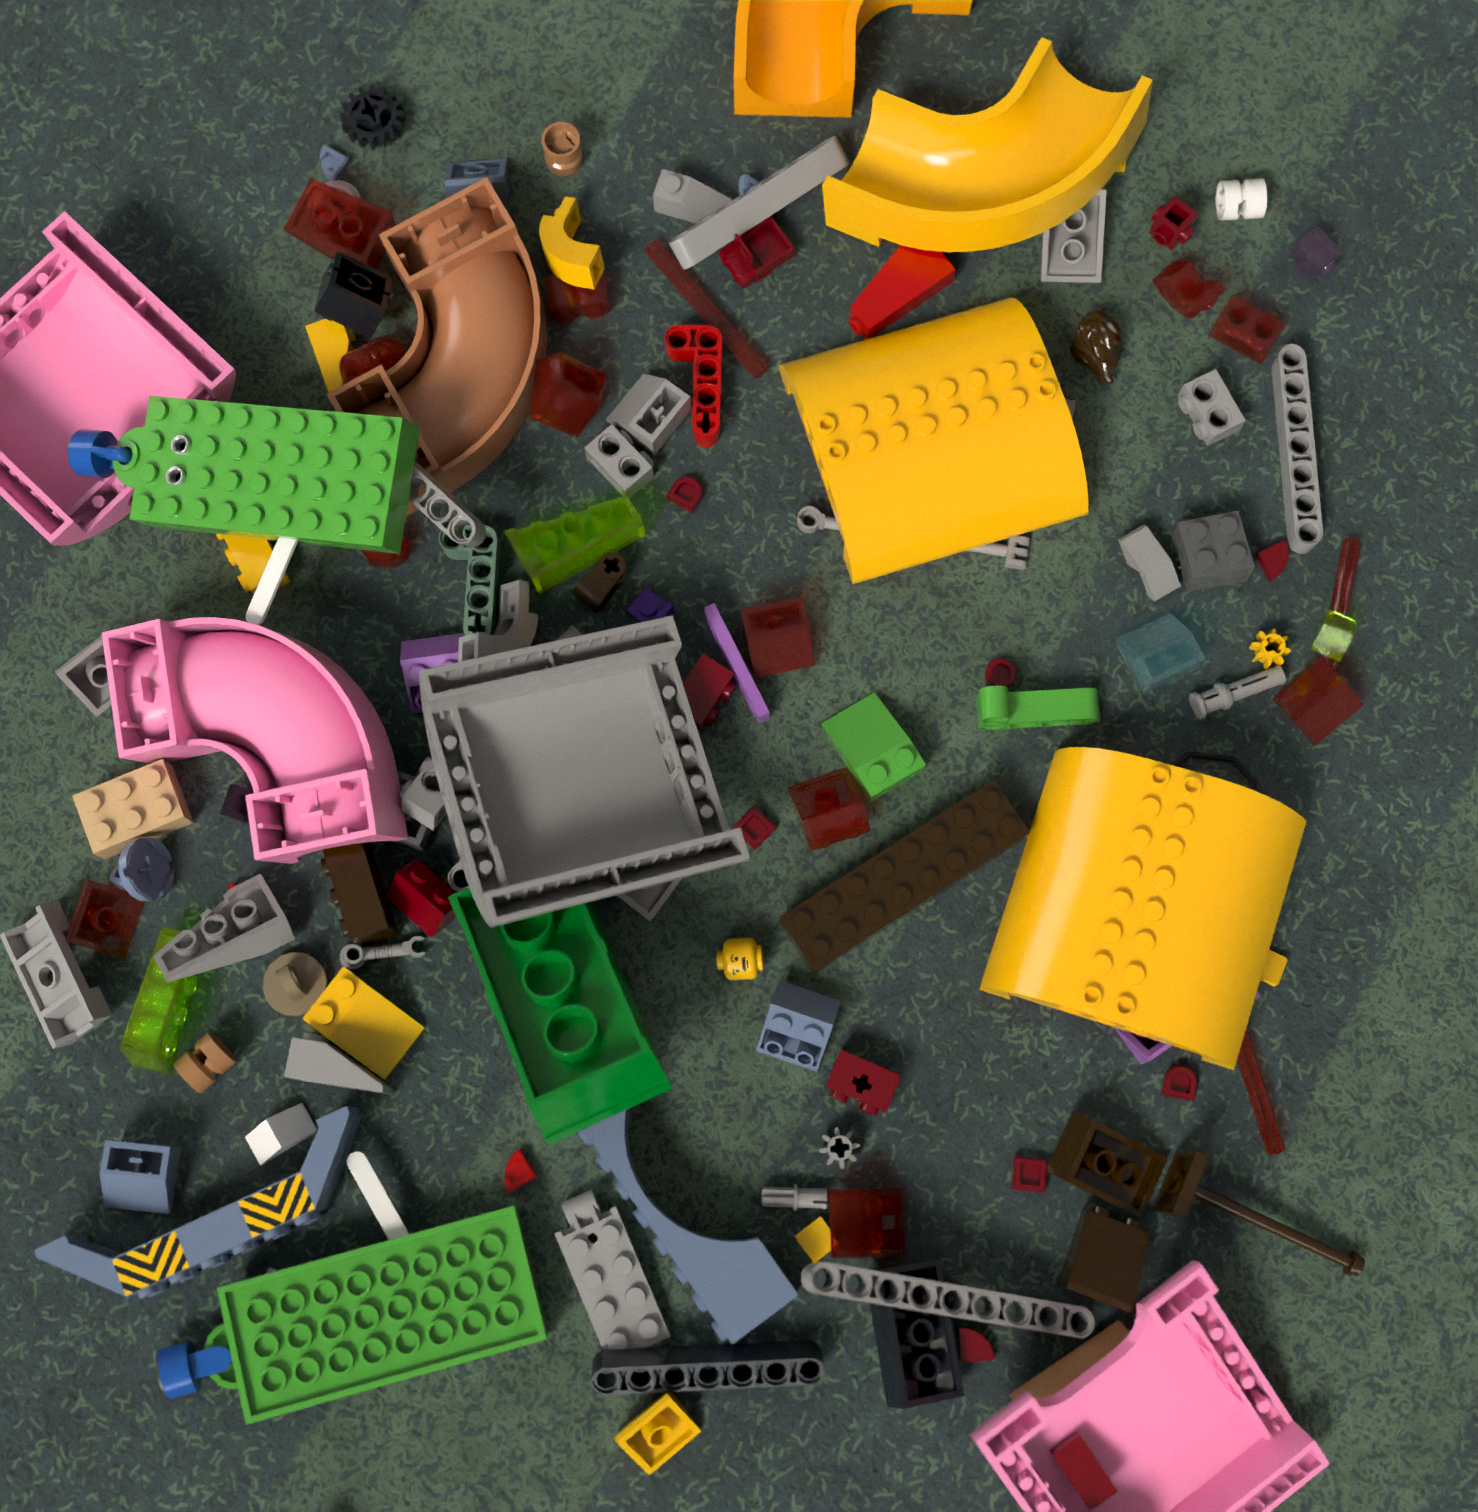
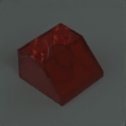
M847 768L787 787L799 825L810 851L826 848L831 844L856 838L861 834L871 831L864 801Z

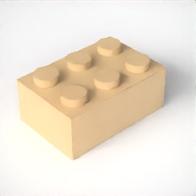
M163 759L72 796L92 852L103 859L120 854L126 844L135 839L147 837L156 839L194 823L174 768Z

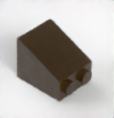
M1093 1205L1091 1210L1082 1209L1057 1285L1132 1313L1151 1233L1143 1231V1224L1130 1218L1124 1217L1123 1222L1110 1218L1112 1212Z

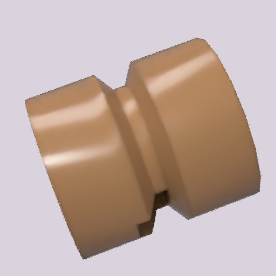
M567 122L550 124L542 134V147L546 165L555 175L560 177L571 176L580 170L583 164L579 132L572 124Z
M209 1031L194 1044L195 1050L193 1052L186 1051L173 1063L180 1076L200 1094H203L216 1082L215 1075L217 1073L225 1074L237 1063L231 1051Z

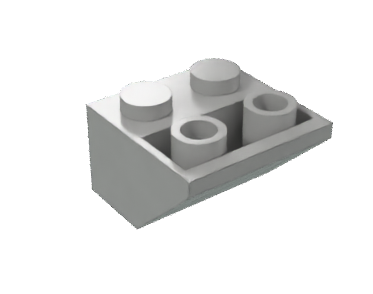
M643 373L606 418V421L619 431L623 429L633 441L655 456L690 413L691 398L667 379Z

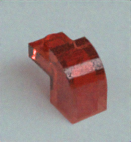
M1172 261L1152 280L1161 296L1182 316L1193 319L1201 311L1213 307L1217 302V298L1225 291L1220 281L1201 280L1190 261Z

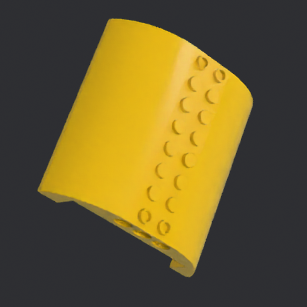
M1006 298L779 365L787 394H793L834 512L844 542L843 558L852 584L1088 514V490L1085 468L1073 420L1038 329L1026 308L1016 298Z
M1067 747L1056 750L979 990L1011 1000L1013 995L1200 1054L1203 1061L1234 1070L1307 821L1293 809L1264 794L1202 773L1106 749Z

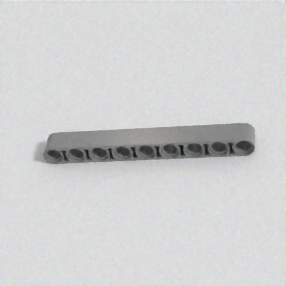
M812 1262L805 1266L801 1274L803 1287L813 1294L1065 1337L1085 1338L1092 1333L1095 1326L1092 1312L1082 1306L829 1262ZM820 1268L826 1274V1282L822 1287H819L815 1282V1274ZM852 1274L858 1279V1288L854 1293L849 1290L847 1285L848 1279ZM884 1280L890 1285V1293L887 1298H884L880 1293V1286ZM916 1286L922 1291V1298L917 1304L912 1298V1292ZM949 1291L954 1299L950 1309L944 1303L945 1295ZM980 1297L985 1302V1309L982 1314H979L976 1309V1303ZM1011 1303L1016 1307V1314L1012 1320L1008 1315V1307ZM1042 1308L1047 1313V1320L1044 1324L1039 1320ZM1073 1314H1075L1078 1319V1324L1075 1330H1073L1070 1325L1071 1316Z

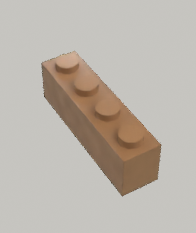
M1120 1320L1116 1321L1010 1393L1011 1401L1025 1390L1033 1398H1044L1064 1389L1114 1350L1129 1335V1330Z

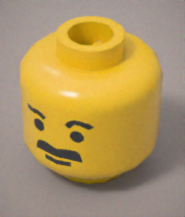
M754 938L727 939L723 944V950L717 951L718 970H724L728 980L755 979L759 971L764 970L762 945H757Z

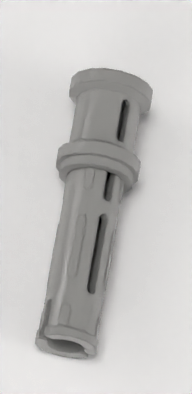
M1276 665L1227 685L1225 683H1217L1212 689L1202 693H1190L1189 702L1195 716L1201 720L1213 711L1230 709L1233 702L1285 684L1286 677L1283 669Z

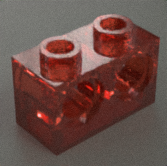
M1232 295L1208 336L1261 365L1286 324L1279 321L1275 315L1264 313L1253 307L1248 300ZM1229 317L1238 319L1240 324L1231 322ZM1256 332H1262L1266 335L1267 339L1258 337Z

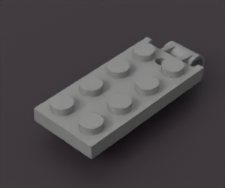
M592 1189L562 1202V1208L571 1228L555 1232V1236L602 1349L646 1348L669 1338L670 1332L618 1208L614 1206L609 1211L602 1213ZM595 1233L598 1239L590 1241L588 1238L589 1234Z

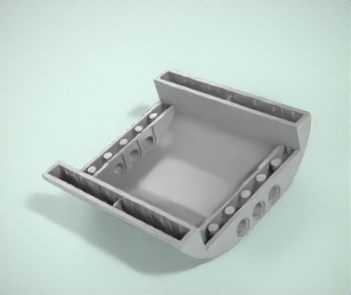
M673 616L419 671L423 716L439 788L466 880L475 903L489 926H498L750 860L741 828L732 830L728 828L675 658L682 643Z

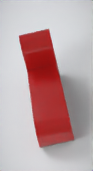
M674 325L665 332L666 354L673 361L694 362L693 438L696 444L701 447H712L720 438L722 336L716 327L710 325ZM677 340L685 342V345L682 347H674L671 344ZM705 341L716 343L715 346L710 348L702 346V343ZM705 369H712L713 371H715V373L711 376H704L701 374V372ZM709 397L714 402L710 405H703L700 403V400ZM704 419H709V433H703Z

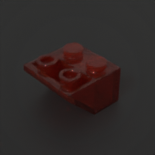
M562 352L537 359L530 418L569 436L578 437L603 402L606 374Z
M803 597L741 609V621L754 678L815 666L810 628Z
M903 1188L829 1190L831 1258L905 1256Z

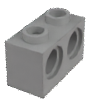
M1216 369L1184 384L1178 394L1180 409L1184 414H1189L1193 421L1195 435L1198 439H1203L1207 447L1239 432L1246 421ZM1195 393L1204 394L1207 397V400L1203 401L1198 399ZM1210 419H1218L1222 426L1213 425Z
M611 424L584 447L586 458L628 500L654 478L652 467L654 463L644 451L639 453L632 446L633 440L623 429L618 431ZM609 446L619 448L615 454H606L604 452ZM630 467H636L640 470L634 476H628L624 473Z

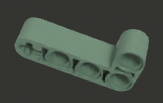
M466 525L463 529V537L465 539L472 533L471 525ZM484 525L486 529L485 539L493 540L492 544L487 548H479L478 546L468 547L461 544L456 547H449L447 545L451 538L442 530L439 533V543L446 556L455 560H468L463 622L465 636L478 632L479 623L477 619L481 620V625L485 631L481 633L492 635L496 629L501 545L494 529ZM481 568H489L491 570L490 574L485 578L476 577V573ZM482 597L489 599L485 607H474L477 599Z

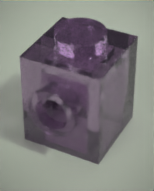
M1317 226L1295 243L1288 256L1293 260L1297 271L1301 275L1307 276L1311 281H1314L1320 275L1324 278L1337 268L1338 264L1336 261L1341 255L1342 250Z

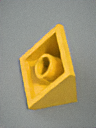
M665 1392L618 1431L614 1439L648 1475H651L702 1431L672 1392Z

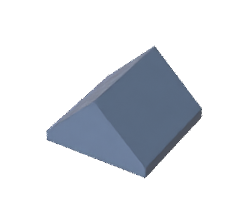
M507 158L448 162L444 179L448 197L487 177L501 202L510 201Z

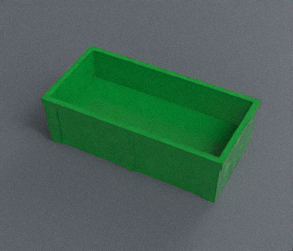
M470 888L448 896L452 909L466 935L486 987L485 995L502 1029L525 1091H523L528 1107L548 1145L673 1088L592 901L491 927L482 917Z

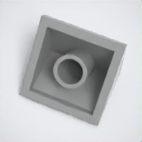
M101 635L55 671L58 677L96 717L112 706Z

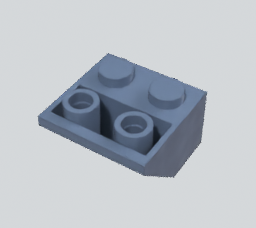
M779 980L756 1051L817 1072L841 1001Z
M105 1140L100 1168L104 1207L171 1214L182 1147Z

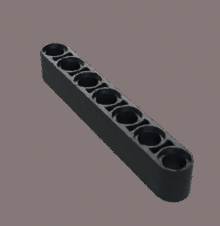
M808 1340L733 1345L613 1349L600 1351L594 1356L592 1360L591 1383L594 1390L602 1395L809 1386L819 1383L824 1378L825 1366L821 1347L817 1343ZM807 1361H814V1363L809 1365L803 1364ZM772 1363H781L778 1366H770ZM740 1364H746V1365H747L746 1367H743V1368H738V1367H736L737 1365H740ZM705 1366H713L712 1369H703ZM673 1367L680 1368L679 1370H676V1371H670V1370H669L670 1368H673ZM645 1369L646 1371L640 1373L636 1372L635 1370ZM607 1370V1371H611L612 1373H610V1374H603V1373H601V1372Z

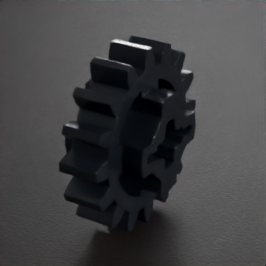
M370 84L369 91H364L362 87H358L359 94L357 96L352 93L348 94L350 103L342 102L344 112L339 113L344 133L348 134L352 143L358 140L361 148L370 143L372 150H375L377 143L380 142L385 148L387 147V139L397 140L395 131L403 132L404 130L401 122L406 121L402 103L400 100H397L394 92L387 94L385 86H382L379 91H375L373 84ZM369 112H372V115L375 116L376 122L370 117Z

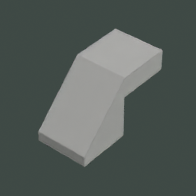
M1142 525L1118 539L1128 566L1140 573L1150 599L1156 601L1181 587L1172 560L1146 525Z

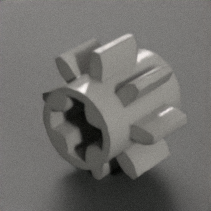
M837 1127L834 1129L835 1137L822 1136L823 1140L827 1142V1147L820 1149L819 1153H827L830 1158L827 1160L826 1165L829 1166L835 1160L839 1161V1167L844 1169L845 1159L848 1158L856 1162L857 1159L851 1153L852 1149L860 1147V1144H851L849 1139L852 1136V1131H849L845 1136H841ZM835 1139H841L842 1144L848 1145V1150L843 1152V1158H838L835 1152L831 1153L830 1146L835 1145Z

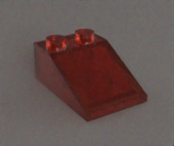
M310 178L283 229L331 260L336 251H339L377 269L386 251L379 234L396 226L391 211Z

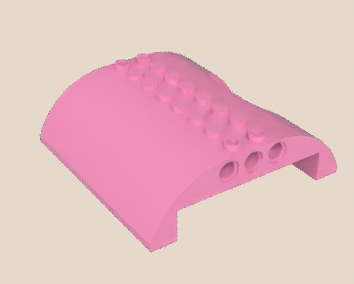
M1197 1261L1189 1262L1136 1304L1137 1316L1134 1327L1129 1335L1114 1350L1064 1389L1044 1398H1033L1025 1390L970 1433L976 1445L1024 1512H1271L1330 1463L1315 1440L1293 1421L1213 1297L1218 1292V1289L1204 1267ZM1077 1431L1118 1491L1092 1511H1089L1050 1453L1051 1449Z

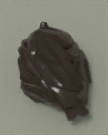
M1098 307L1094 312H1090L1081 318L1076 330V339L1070 351L1077 363L1085 365L1097 375L1098 384L1105 382L1111 384L1114 382L1112 376H1114L1115 368L1120 360L1122 348L1121 331L1118 323L1105 313L1102 307Z

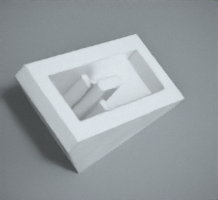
M300 1103L265 1119L245 1138L259 1164L263 1165L315 1134L318 1129L304 1104Z

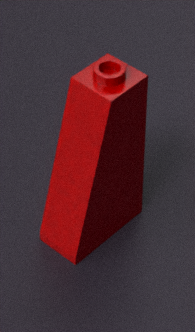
M900 245L851 305L848 320L851 329L856 335L859 336L861 334L865 340L873 338L953 283L956 269L940 251L921 250Z

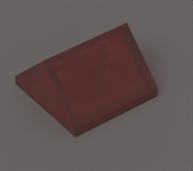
M1322 658L1273 698V701L1314 746L1364 705L1347 683Z
M86 879L66 935V942L125 959L144 901L135 899L128 892Z

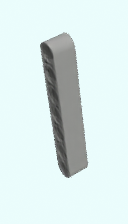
M833 136L670 240L668 244L683 270L688 269L734 240L736 233L739 236L825 181L827 175L832 176L850 164V161L837 137Z
M1288 344L1280 350L1272 363V378L1287 541L1292 551L1305 554L1310 552L1321 540L1323 524L1307 357L1302 347L1297 344ZM1283 359L1292 361L1294 366L1285 364ZM1286 387L1294 389L1297 395L1288 393ZM1288 416L1296 417L1300 424L1291 422ZM1291 445L1299 446L1303 453L1295 452ZM1294 473L1302 475L1305 482L1296 480ZM1296 503L1305 504L1308 512L1301 511ZM1299 532L1307 533L1311 541L1303 540Z

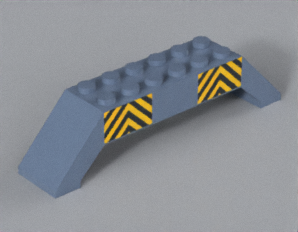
M345 1106L316 1120L319 1129L300 1172L132 1250L121 1253L90 1242L87 1234L65 1235L35 1249V1255L38 1259L125 1297L138 1295L139 1299L163 1293L169 1289L167 1285L169 1282L171 1285L178 1282H186L200 1275L199 1268L205 1270L210 1267L213 1269L230 1261L229 1255L232 1253L234 1256L240 1253L242 1255L261 1247L259 1241L262 1239L265 1241L270 1239L276 1240L291 1233L290 1226L294 1224L296 1227L300 1225L306 1226L321 1219L320 1212L329 1209L362 1118L360 1109Z

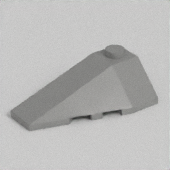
M261 873L232 887L223 895L224 900L213 910L208 908L200 915L202 919L190 930H182L153 956L167 983L265 955L295 939L286 916Z

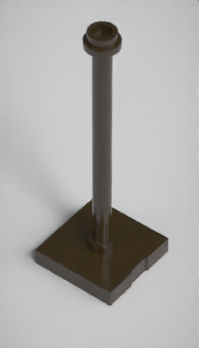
M1176 1149L1152 1210L1163 1215L1185 1219L1191 1201L1195 1197L1343 1266V1273L1348 1276H1359L1363 1271L1365 1259L1360 1256V1253L1354 1250L1349 1254L1342 1252L1199 1185L1209 1156L1197 1150Z

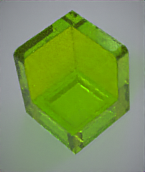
M1328 609L1315 634L1311 649L1340 662L1354 637L1358 622Z

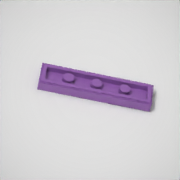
M715 603L704 607V618L731 671L735 673V679L757 723L759 722L760 724L768 720L770 712Z

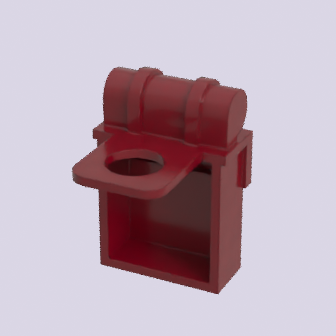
M770 216L741 236L736 233L731 244L722 249L718 256L722 260L724 267L732 274L733 280L744 289L751 285L753 280L757 284L771 275L772 270L794 257L795 248L772 216Z

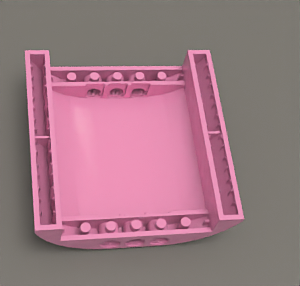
M65 211L42 231L54 249L0 298V495L53 546L70 545L87 540L107 530L131 512L134 488L124 485L117 478L115 472L108 478L80 476L72 470L67 452L70 439L76 431L80 429L109 431L119 441L131 429L145 426L150 396L229 402L236 381V371L228 362Z

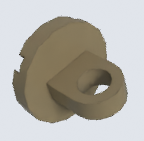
M291 952L279 956L269 965L264 974L263 991L266 1001L274 1010L286 1016L301 1017L309 1011L327 988L329 979L326 969L317 959L306 953Z

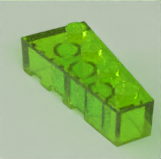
M627 495L588 506V509L573 514L570 511L560 514V518L546 522L539 520L529 523V527L518 530L512 528L504 531L511 548L538 594L595 564L605 553L616 552L646 535L642 519Z
M162 927L119 1049L134 1068L171 1075L191 998L196 990L198 974L166 982L153 956L181 931Z

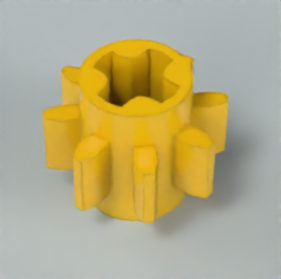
M1274 628L1267 636L1264 632L1260 631L1256 635L1258 642H1252L1249 646V649L1255 650V657L1252 661L1256 662L1259 660L1261 663H1264V669H1267L1272 662L1275 665L1281 666L1284 663L1282 656H1287L1291 652V649L1286 648L1285 641L1288 637H1281L1276 634V629ZM1272 645L1275 651L1268 652L1265 647Z

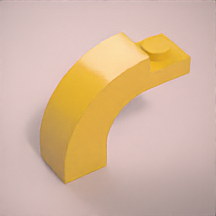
M565 196L560 207L555 210L554 217L543 215L540 222L539 234L545 259L552 273L562 281L577 287L595 289L605 269L599 245L572 240L581 223V217L576 198Z

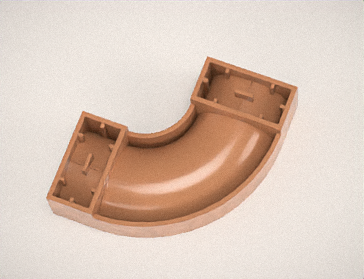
M487 177L379 234L394 269L417 307L418 324L416 334L407 353L393 367L385 371L383 366L379 365L326 394L336 412L403 417L419 426L420 432L415 461L448 492L454 491L478 475L499 456L514 438L532 408L541 384L546 360L547 325L538 282L529 255L518 235L517 228ZM425 482L418 488L419 497L423 496L426 492ZM408 501L406 516L419 510L410 501Z

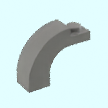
M517 580L500 585L499 621L495 632L492 635L477 632L459 637L458 662L521 649L531 645L537 629L538 614L529 612V582Z

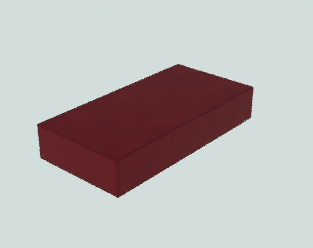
M1078 1431L1050 1450V1453L1089 1511H1092L1118 1492Z

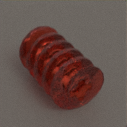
M388 335L380 336L376 340H372L368 344H364L360 348H356L342 356L339 363L341 378L346 384L379 365H382L384 370L387 371L406 354L404 348L395 338Z

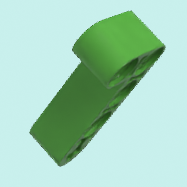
M987 686L979 689L976 695L978 729L980 730L1084 725L1100 722L1098 690L1096 688L1008 692L1006 686Z

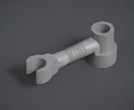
M415 936L406 942L379 947L362 948L358 944H348L340 952V963L347 969L354 971L360 969L365 961L376 958L409 955L413 958H421L426 952H414L412 944L423 941L424 937ZM356 951L359 954V958L354 961L350 960L347 957V953Z

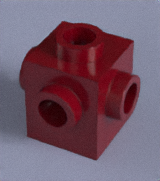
M1174 196L1166 206L1161 205L1152 215L1151 220L1153 224L1149 234L1153 236V239L1159 245L1166 246L1173 251L1179 243L1185 245L1194 234L1195 230L1192 227L1198 213Z

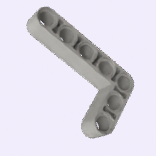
M415 461L409 501L454 542L468 547H476L483 543L486 537L484 524ZM425 482L426 492L423 496L419 497L418 488ZM445 503H448L449 512L442 518L440 509ZM467 524H471L472 533L465 539L463 537V529Z

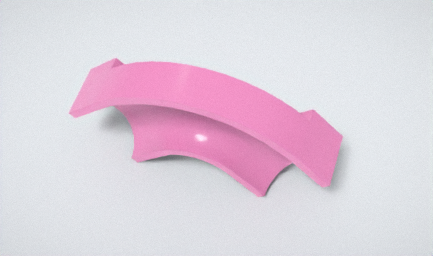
M218 617L188 618L170 622L155 619L102 632L119 758L151 764L161 759L170 763L224 751L232 756L247 773L254 792L253 794L245 795L255 860L291 864L301 862L302 855L327 848L365 842L408 839L405 815L401 811L402 797L400 796L401 789L397 767L385 728L375 708L362 689L344 669L328 656L307 643L286 634L252 623Z

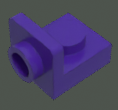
M647 587L626 610L639 623L673 616L675 620L673 615L675 613L674 604L670 601L666 603Z

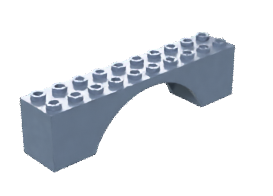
M631 1108L579 1131L578 1134L585 1144L589 1146L594 1144L599 1153L595 1158L602 1169L608 1173L612 1171L618 1179L614 1186L624 1200L631 1198L637 1209L633 1213L644 1229L650 1225L657 1237L652 1241L663 1256L668 1253L676 1263L672 1270L683 1285L687 1282L690 1283L695 1291L691 1297L702 1313L708 1310L715 1319L711 1326L722 1342L728 1338L733 1345L798 1296V1292L759 1237L728 1240L705 1236L677 1223L656 1205L643 1187L631 1157L628 1129Z

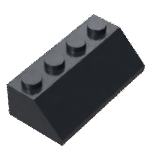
M940 1258L869 1269L944 1282ZM886 1280L880 1286V1293L884 1298H887L890 1293V1285ZM918 1286L912 1292V1298L916 1304L922 1298V1291ZM946 1294V1295H945V1298H944V1303H945L946 1307L949 1309V1304H948V1299H947V1294ZM870 1303L887 1407L907 1409L965 1396L951 1317Z

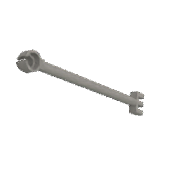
M806 506L798 513L797 525L805 533H813L818 529L823 530V528L839 530L835 517L825 516L826 514H821L813 506ZM806 517H811L815 523L807 526L803 520ZM1013 536L1008 538L1007 545L990 543L967 551L1005 557L1004 567L1025 570L1027 562L1017 560L1015 557H1028V550L1017 548V545L1027 547L1030 544V539L1023 536Z

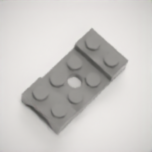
M59 901L39 904L35 907L38 912L37 915L25 924L0 934L1 940L52 1049L72 1045L112 1016L99 986L89 988L64 936L72 928ZM50 971L53 974V982L49 979Z

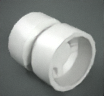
M1263 178L1246 179L1242 184L1238 180L1219 181L1216 190V210L1220 221L1237 220L1240 215L1244 219L1264 217L1267 208V187Z

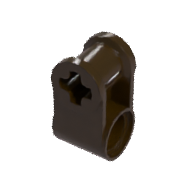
M616 552L605 553L593 568L579 580L572 594L594 612H600L627 578L628 570L624 558ZM610 565L614 568L617 565L619 572L611 571L608 573L607 567Z

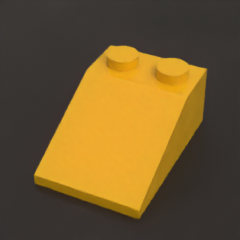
M344 966L302 1018L327 1039L384 1080H386L425 1029L419 1022Z

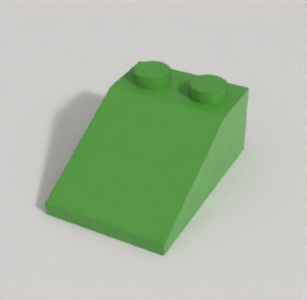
M875 692L821 723V726L869 804L923 773L926 764L912 741Z

